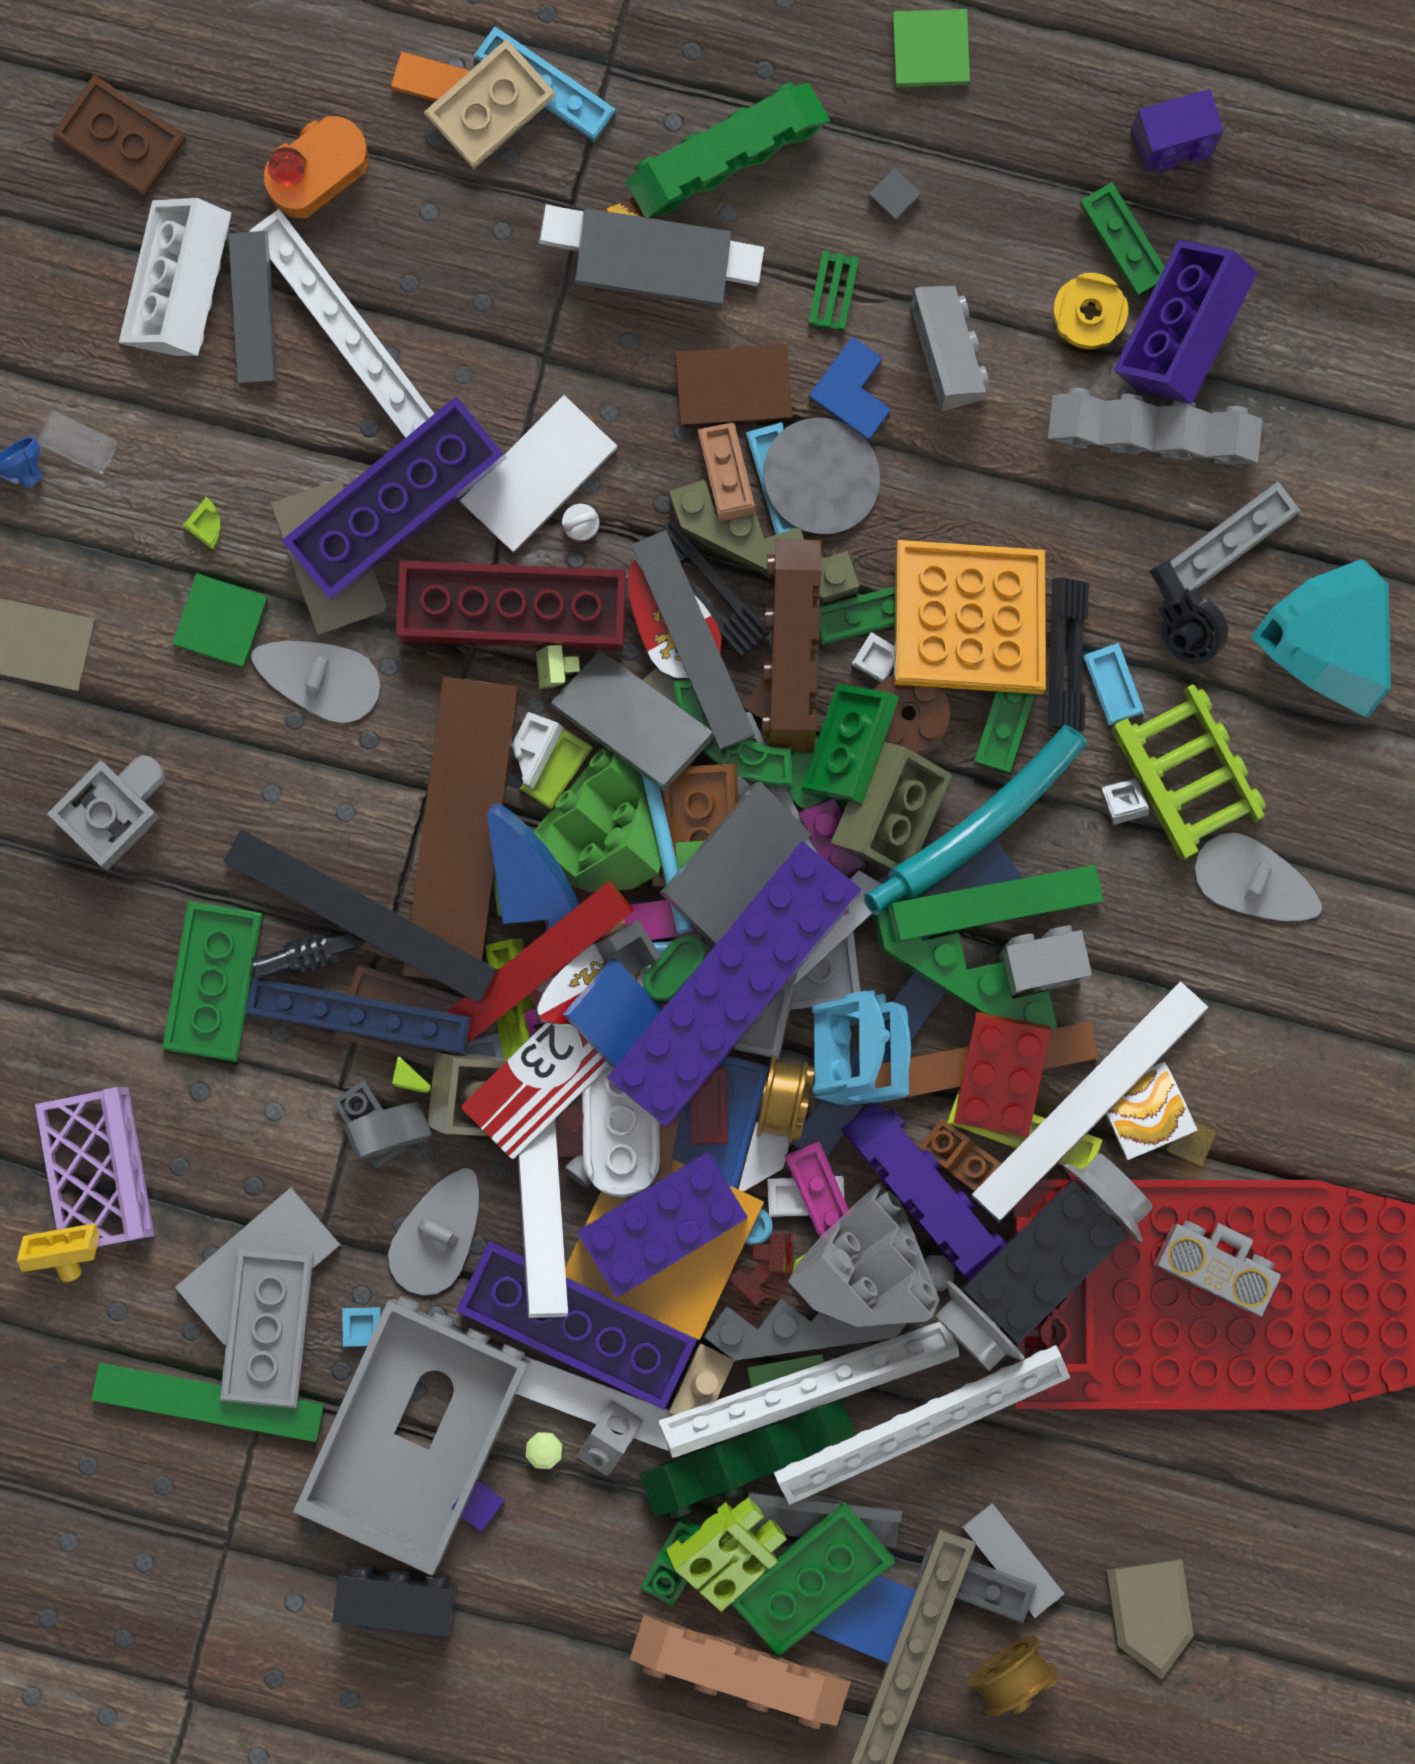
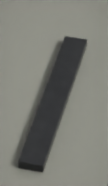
M240 829L223 861L478 1003L483 1002L499 972L497 968L246 830Z

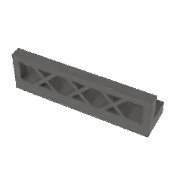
M748 1491V1497L759 1507L764 1515V1518L753 1528L757 1531L771 1519L781 1527L785 1535L802 1537L843 1503L804 1498L789 1505L785 1495ZM845 1502L884 1547L896 1548L898 1528L902 1517V1511L899 1508Z

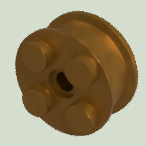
M772 1055L768 1078L765 1081L760 1104L761 1113L756 1137L760 1138L762 1133L787 1137L788 1144H792L793 1140L800 1141L815 1067L808 1066L806 1061H804L802 1066L777 1062L776 1055Z
M1036 1636L1022 1638L1004 1647L977 1667L967 1679L966 1684L969 1689H977L986 1703L984 1711L987 1716L998 1717L1008 1711H1011L1013 1715L1019 1714L1032 1704L1030 1698L1038 1692L1049 1689L1059 1680L1056 1675L1058 1670L1054 1663H1047L1038 1650L1040 1641Z

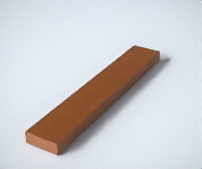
M1091 1021L1051 1029L1043 1070L1099 1058ZM969 1046L910 1058L909 1094L904 1098L960 1087ZM891 1062L881 1064L875 1080V1089L891 1086Z

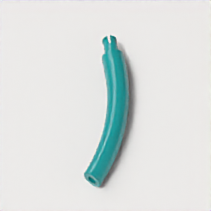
M1063 725L1043 749L988 801L939 839L889 870V880L864 894V902L870 912L874 915H879L888 908V904L895 903L900 899L905 901L917 898L984 849L1016 821L1057 780L1088 744L1086 738L1072 727Z

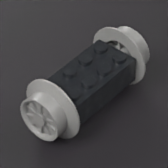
M1099 1153L1084 1169L1069 1164L1063 1167L1072 1180L1068 1181L961 1287L965 1294L951 1281L948 1280L946 1282L951 1300L935 1317L988 1371L1005 1355L1023 1360L1025 1357L1014 1344H1019L1127 1236L1138 1244L1143 1241L1137 1224L1154 1207L1137 1186L1102 1154Z

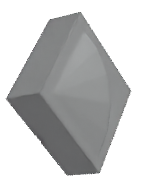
M1138 778L1102 787V796L1113 825L1149 815V807Z

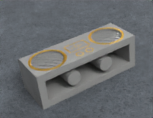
M1185 1220L1183 1226L1172 1224L1153 1265L1255 1316H1262L1281 1274L1273 1271L1275 1266L1273 1262L1254 1254L1252 1260L1245 1258L1253 1239L1220 1223H1217L1210 1239L1204 1237L1206 1232L1204 1228ZM1219 1240L1238 1249L1235 1257L1216 1248Z

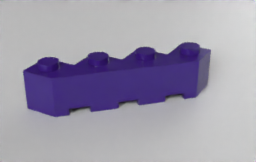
M878 1102L872 1103L841 1129L858 1153L877 1172L889 1190L896 1194L900 1202L912 1214L932 1241L943 1251L960 1275L968 1281L1006 1242L997 1232L992 1235L988 1233L971 1212L976 1207L962 1191L956 1194L937 1172L941 1165L927 1149L921 1152L902 1130L906 1123L893 1108L886 1112Z

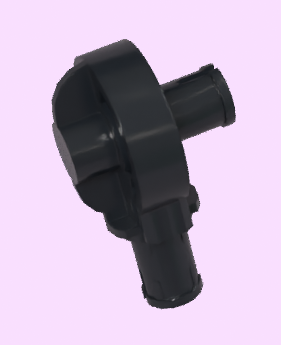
M1170 559L1150 569L1148 572L1165 599L1163 601L1164 605L1159 607L1158 610L1164 619L1162 636L1168 650L1177 659L1188 664L1207 662L1220 653L1228 639L1227 622L1220 609L1212 602L1202 599L1197 588L1192 590L1185 589Z

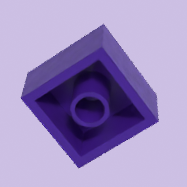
M1211 89L1139 109L1131 128L1143 171L1154 169L1155 173L1168 171L1176 166V162L1190 159V162L1194 163L1211 157V152L1215 151L1224 132Z

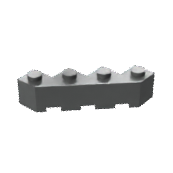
M779 1299L758 1328H755L726 1306L704 1337L732 1359L742 1360L896 1338L907 1323L856 1327L819 1311L809 1321L782 1299Z

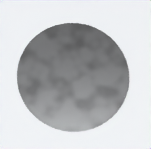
M809 418L790 425L772 442L764 462V484L772 505L790 524L797 528L800 527V529L807 532L833 534L855 526L867 516L878 496L880 470L873 449L863 436L847 424L834 419Z

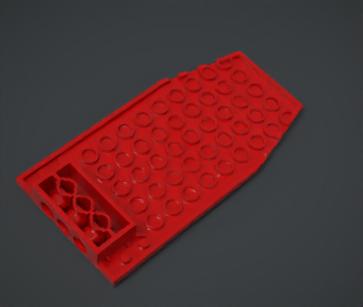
M1041 1180L1013 1209V1236L1070 1180ZM1131 1180L1154 1207L1137 1224L1143 1241L1138 1244L1127 1236L1019 1344H1014L1023 1354L1024 1359L1031 1357L1038 1351L1046 1350L1056 1345L1070 1376L1065 1381L1014 1403V1409L1322 1410L1334 1407L1335 1405L1415 1386V1205L1319 1180ZM1185 1220L1204 1228L1206 1230L1204 1237L1210 1239L1217 1223H1220L1253 1239L1245 1258L1252 1260L1254 1254L1273 1262L1275 1264L1273 1271L1281 1274L1262 1316H1255L1153 1265L1172 1224L1183 1226ZM1220 1240L1216 1247L1234 1257L1238 1249ZM1014 1358V1364L1022 1361Z

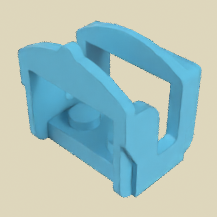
M872 990L847 994L836 1001L812 1006L815 1040V1085L813 1086L815 1098L842 1106L900 1099L909 1094L911 1041L908 1027V1012L904 1005L895 1002L886 1003L885 994L875 995V991ZM890 1019V1032L885 1029L884 1020ZM850 1025H859L860 1076L850 1078L852 1073L850 1066ZM890 1038L891 1086L875 1089V1080L882 1064L885 1043Z

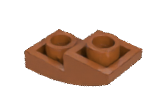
M942 1118L919 1147L922 1152L927 1149L941 1167L974 1192L1001 1165L999 1161Z

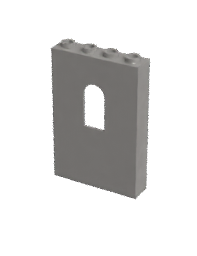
M400 1296L398 1301L395 1299L387 1301L293 1512L433 1576L441 1564L531 1361L524 1359L525 1352L517 1347L504 1343L503 1348L488 1342L490 1339L488 1334L471 1327L468 1332L454 1327L456 1320L439 1312H435L432 1317L419 1311L421 1304ZM436 1370L449 1376L453 1383L454 1392L431 1446L427 1449L396 1435L395 1431L420 1377L426 1372ZM457 1501V1504H456L454 1510L451 1509V1507L453 1506V1504Z

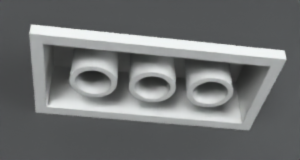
M199 198L152 200L119 343L173 356H198L199 349L204 340L203 332L207 315L212 306V294L216 277L221 268L220 260L224 243L229 234L231 212Z

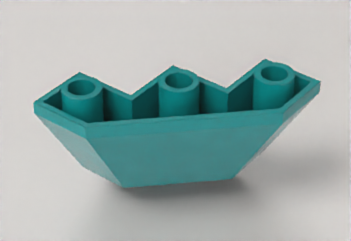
M1360 559L1308 579L1275 605L1251 635V638L1277 664L1308 687L1364 717H1369L1391 689L1389 583L1365 560Z

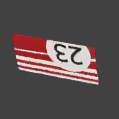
M545 1023L461 1108L510 1158L514 1159L609 1064L573 1025Z

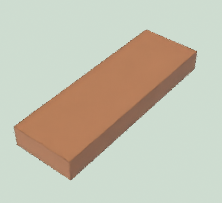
M734 422L698 429L699 441L719 522L756 515L755 504Z

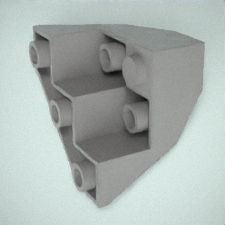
M880 1182L822 1234L796 1265L788 1281L814 1310L856 1327L925 1322L932 1318L940 1300L899 1198L892 1191H887Z

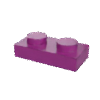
M828 798L799 812L806 829L811 833L810 838L816 851L821 857L844 875L865 866L862 860L831 843L842 817L834 798Z

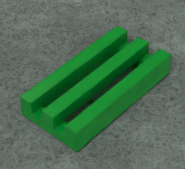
M823 250L808 325L845 332L859 257H845V254L837 253L835 255L830 254V251ZM829 262L834 263L835 268L825 317L821 319L817 318ZM844 265L850 268L839 322L832 321L842 266Z

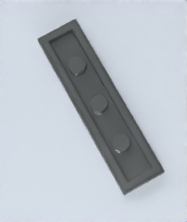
M268 232L229 233L237 380L239 384L276 382L277 369Z

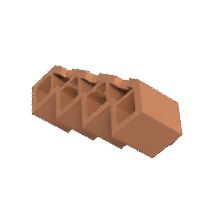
M643 1615L630 1656V1660L644 1665L642 1672L661 1679H664L665 1674L693 1682L695 1683L694 1689L716 1696L717 1691L747 1700L746 1706L759 1711L768 1712L770 1707L798 1716L799 1723L815 1729H820L821 1723L833 1726L838 1725L851 1681L827 1671L798 1665L771 1653L749 1649L722 1637L695 1632L672 1621Z

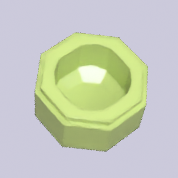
M538 1432L527 1442L526 1458L535 1468L551 1469L562 1459V1443L553 1433Z

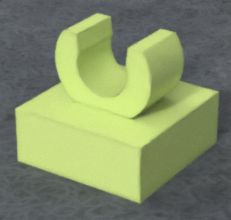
M562 645L546 646L536 652L539 689H553L565 683V676H572L574 672H580L579 658L563 657Z

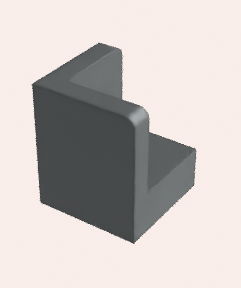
M640 920L623 926L595 944L606 964L611 959H616L631 975L661 960L660 954Z

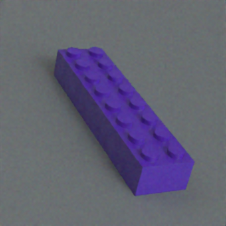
M801 841L612 1070L607 1079L668 1129L861 894V888Z

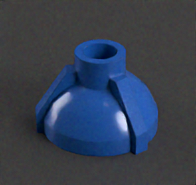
M26 436L0 452L1 478L15 484L20 482L24 488H28L42 479L43 475L37 466L41 449L40 443L35 436Z

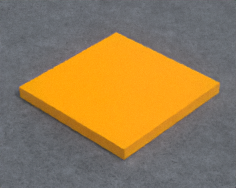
M897 540L895 550L894 685L1044 694L1046 690L1045 550Z
M673 1159L671 1173L685 1164ZM730 1186L748 1218L616 1298L580 1237L565 1267V1275L573 1281L700 1340L764 1202ZM601 1191L586 1225L625 1202L627 1197H614Z

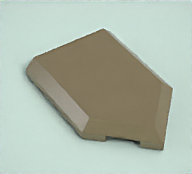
M1182 1559L1107 1569L1118 1647L1159 1678L1163 1679L1194 1636Z

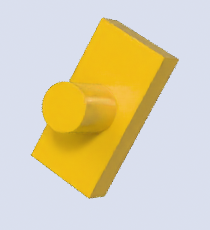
M95 1223L25 1235L22 1239L17 1263L22 1272L55 1267L61 1281L71 1282L81 1275L82 1270L79 1262L94 1260L100 1236Z

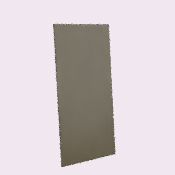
M341 478L271 503L283 539L344 489ZM287 548L318 635L384 612L387 605L374 569L334 601L326 596Z
M0 598V674L78 691L95 619Z

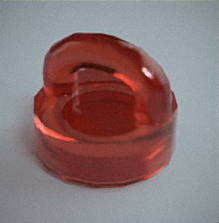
M282 147L272 153L268 164V173L276 183L283 186H293L302 181L307 168V160L298 150Z

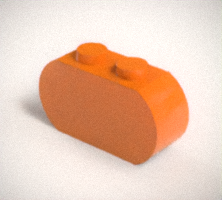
M328 116L319 123L317 120L312 121L301 130V137L290 145L288 143L282 144L271 154V160L267 162L265 167L264 182L273 205L280 209L283 214L292 218H308L366 173L369 163L367 145L360 129L350 120L338 116Z

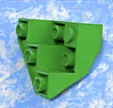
M601 749L592 757L589 765L571 787L559 797L552 810L533 831L554 856L570 885L589 892L599 890L609 881L614 884L617 890L634 889L659 874L662 864L643 778L637 770L608 749Z

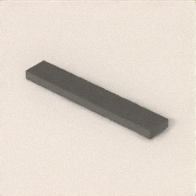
M662 531L632 544V549L710 729L713 731L720 751L755 737V733L667 531Z

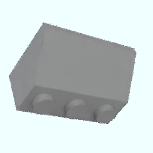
M955 286L915 288L910 308L940 412L984 400L985 388L990 387V382L985 366L979 367L975 353L980 352L979 343L975 331L968 332L965 318L969 317V309L965 296H958Z

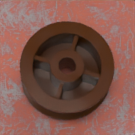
M894 675L887 677L878 684L874 690L890 692L899 697L884 741L906 747L922 757L932 752L942 741L950 720V706L943 689L938 687L894 685ZM909 712L913 715L914 719L907 721L902 718L901 714Z

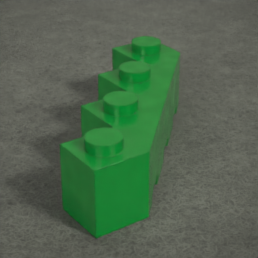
M790 82L782 85L773 92V95L749 108L742 107L732 112L727 117V120L702 133L695 132L681 141L680 145L656 158L652 156L642 160L635 166L636 172L625 182L645 218L667 215L690 196L715 190L738 170L763 164L784 145L808 140L830 122V119L810 83L794 86Z
M883 910L879 915L871 914L879 951L954 997L974 1012L1049 1025L1051 1029L1057 1028L1049 991L1012 998L1004 962L967 969L959 933L923 941L920 937L895 942L889 910Z

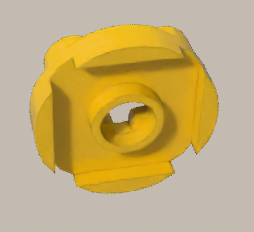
M1084 273L1070 280L1060 288L1053 305V319L1059 336L1066 339L1070 344L1083 349H1097L1109 346L1120 335L1128 318V302L1126 297L1123 296L1122 291L1111 278L1098 273ZM1089 302L1095 303V310L1100 311L1101 315L1100 317H1093L1092 320L1085 319V314L1080 312V307H1087Z

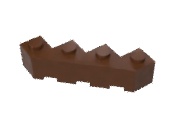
M775 539L774 554H767V577H774L773 608H765V630H772L771 661H764L763 683H770L769 714L762 713L761 733L762 736H769V747L791 748V752H814L816 735L815 708L818 685L817 653L820 627L821 540Z

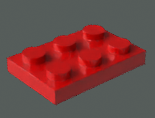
M976 1012L954 1115V1123L1029 1137L1051 1034V1026Z

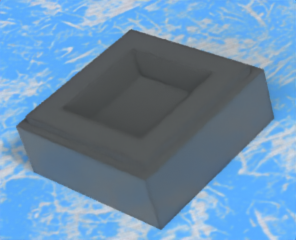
M896 168L869 193V198L894 222L921 197V192Z

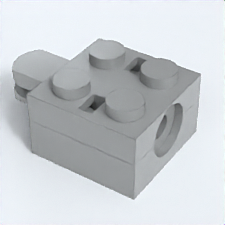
M142 755L136 757L117 775L108 765L100 760L47 814L87 854L108 871L160 818L145 801L163 784L165 778L164 770L156 760Z

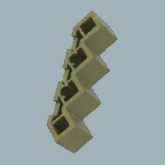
M705 480L669 491V500L678 527L687 538L693 541L696 540L714 549L715 552L762 573L765 577H767V554H774L775 539L804 540L800 527L764 538L756 515L719 522ZM848 551L821 559L819 604L823 605L858 593L859 583Z

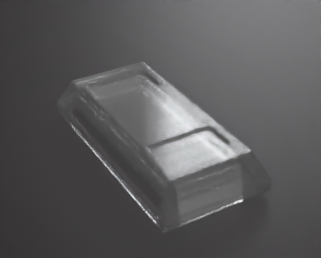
M53 409L37 438L41 446L101 475L105 472L119 444V441Z

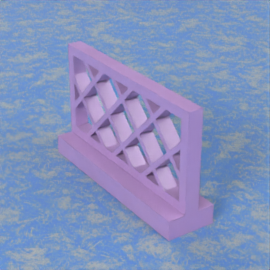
M114 1087L99 1092L35 1104L56 1229L68 1228L74 1218H77L85 1225L93 1224L91 1220L79 1213L88 1197L92 1196L105 1206L95 1221L99 1234L103 1237L99 1238L97 1247L155 1236L129 1087ZM101 1100L103 1116L95 1126L83 1118L81 1113L89 1102ZM79 1104L75 1111L68 1107ZM60 1108L71 1116L61 1133L50 1127L47 1110ZM76 1121H79L92 1131L82 1148L66 1138ZM104 1126H106L107 1134L102 1131ZM52 1136L57 1138L54 1143L52 1141ZM97 1136H100L109 1143L110 1153L103 1163L87 1153ZM62 1143L78 1153L67 1171L59 1166L55 1159V1153ZM83 1158L99 1168L88 1186L72 1175ZM111 1162L113 1166V1171L108 1168ZM58 1173H60L61 1175H63V1177L61 1178L60 1181H59ZM104 1173L113 1178L116 1183L117 1190L109 1201L94 1191L95 1186ZM68 1180L84 1190L73 1208L62 1199L61 1191ZM117 1200H119L120 1209L115 1206ZM64 1210H66V1211L69 1213V1215L67 1216V1218H66V1216H65V1211H64ZM110 1211H113L122 1218L124 1234L111 1236L100 1228Z

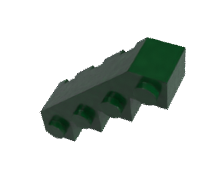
M841 1398L753 1429L740 1436L702 1448L682 1458L678 1457L639 1473L654 1516L657 1517L670 1513L672 1519L693 1512L691 1504L720 1493L723 1500L734 1497L744 1492L742 1485L768 1475H772L775 1481L777 1479L774 1472L856 1435Z

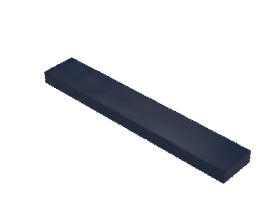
M915 973L911 975L893 1000V1002L906 1007L910 1041L946 993ZM890 1019L884 1020L885 1029L890 1032ZM890 1038L885 1043L882 1063L891 1062ZM859 1049L850 1060L852 1071L850 1078L860 1076ZM821 1100L804 1123L800 1141L793 1140L792 1145L800 1149L819 1141L827 1158L844 1134L841 1129L856 1118L866 1103L842 1106Z
M252 977L245 1011L247 1015L461 1055L466 1054L472 1018L272 980L262 979L258 981L255 977Z

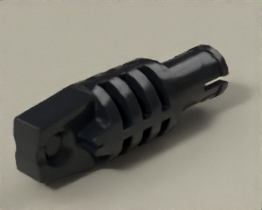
M332 930L287 942L286 945H283V950L257 958L253 957L251 960L258 981L288 971L291 974L298 975L341 962L339 954L356 949L357 943L353 933L334 937Z

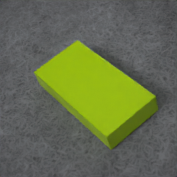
M563 728L534 789L527 787L523 783L520 790L549 810H552L559 797L566 790L593 750V747Z

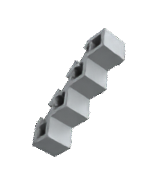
M1083 388L1068 389V394L1052 395L1048 439L1070 447L1087 449V446L1092 444L1095 446H1105L1109 448V451L1139 455L1143 451L1161 453L1163 458L1189 461L1196 457L1214 458L1213 463L1225 465L1258 463L1263 419L1248 414V408L1227 406L1225 412L1209 413L1196 408L1195 402L1189 404L1176 400L1173 401V406L1157 407L1143 402V397L1135 394H1122L1120 400L1104 401L1090 396L1091 391Z

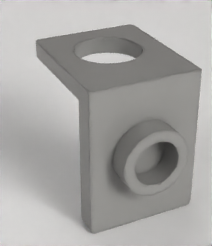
M611 1401L576 1457L602 1474L609 1476L643 1420L614 1401ZM615 1416L624 1419L628 1425V1432L622 1435L612 1432L608 1426V1420Z

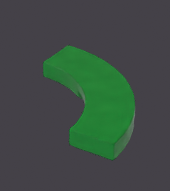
M690 680L673 681L678 707L710 729ZM714 738L703 750L717 765L737 764V774L746 781L752 783L761 782L764 786L793 788L791 748L769 747L748 739L720 751Z

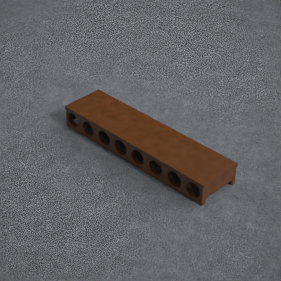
M443 677L410 921L484 961L495 879V866L487 813L492 804L500 803L503 806L505 804L519 692L518 686ZM405 962L403 976L436 980Z

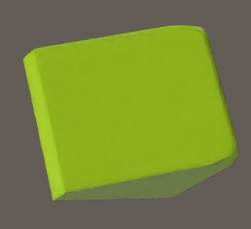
M398 1057L392 1084L397 1088L430 1094L432 1086L402 1058Z

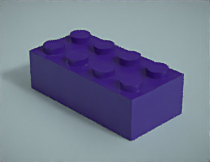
M1178 240L1113 371L1138 392L1192 404L1258 272L1234 250Z
M707 1151L582 1227L577 1233L616 1298L744 1221L748 1216Z

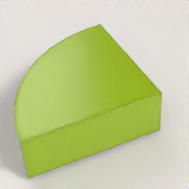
M205 497L183 524V527L210 549L214 550L221 535V519L214 504Z

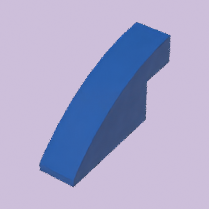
M500 803L492 804L487 813L503 924L548 920L550 929L579 906L575 893L562 868L538 836Z

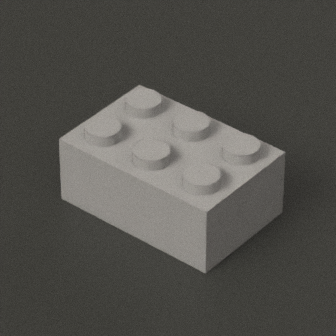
M1071 925L1048 930L1044 936H1041L1042 939L1035 940L1033 933L1011 938L1005 944V948L998 954L999 962H1004L1012 998L1078 984L1089 978L1092 973L1082 930L1072 932Z

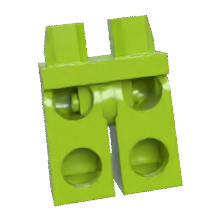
M749 1497L734 1509L725 1502L717 1509L718 1514L709 1517L703 1523L700 1530L683 1544L677 1540L666 1549L674 1569L695 1589H699V1592L721 1612L764 1573L766 1568L771 1569L778 1562L773 1552L787 1539L781 1527L771 1519L759 1530L756 1531L753 1528L764 1518V1515Z

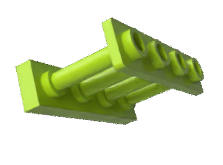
M1194 684L1186 687L1183 691L1187 699L1186 702L1140 726L1136 723L1131 725L1128 718L1113 725L1110 729L1135 777L1138 778L1145 796L1180 861L1191 857L1199 851L1196 847V844L1200 843L1199 838L1247 813L1252 822L1255 823L1265 817L1262 810L1266 808L1259 791L1256 788L1251 790L1245 779L1248 771L1242 759L1238 755L1233 757L1227 743L1230 742V738L1221 722L1217 724L1214 722L1209 712L1212 709L1209 697L1203 689L1198 691ZM1195 714L1205 733L1204 735L1158 759L1154 756L1148 757L1142 746L1146 744L1147 738ZM1211 747L1214 749L1223 766L1222 768L1176 792H1173V790L1166 791L1160 778L1164 777L1163 772ZM1229 780L1231 781L1240 801L1194 825L1190 823L1184 824L1178 811L1182 810L1181 805Z

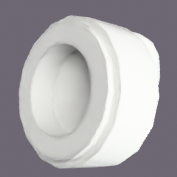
M580 503L571 506L566 510L562 519L565 534L575 542H587L594 538L599 530L598 514L592 507Z

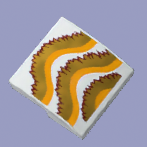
M1165 1062L1151 1067L1105 1114L1126 1160L1198 1131Z

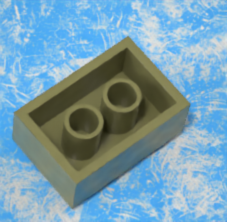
M884 741L863 804L848 801L831 843L869 865L889 872V870L921 850L952 774L906 747Z

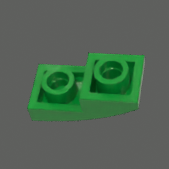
M683 1516L679 1518L640 1586L641 1589L673 1607L688 1581L674 1569L666 1549L677 1540L683 1544L700 1530V1526Z

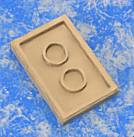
M506 39L425 110L424 115L474 170L557 96L553 89Z

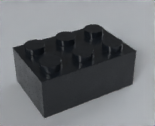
M352 1564V1567H349L348 1570L345 1569L338 1575L332 1622L443 1637L450 1635L453 1629L458 1584L450 1583V1576L440 1574L432 1576L428 1574L425 1580L412 1578V1571L402 1569H390L387 1575L374 1573V1566Z

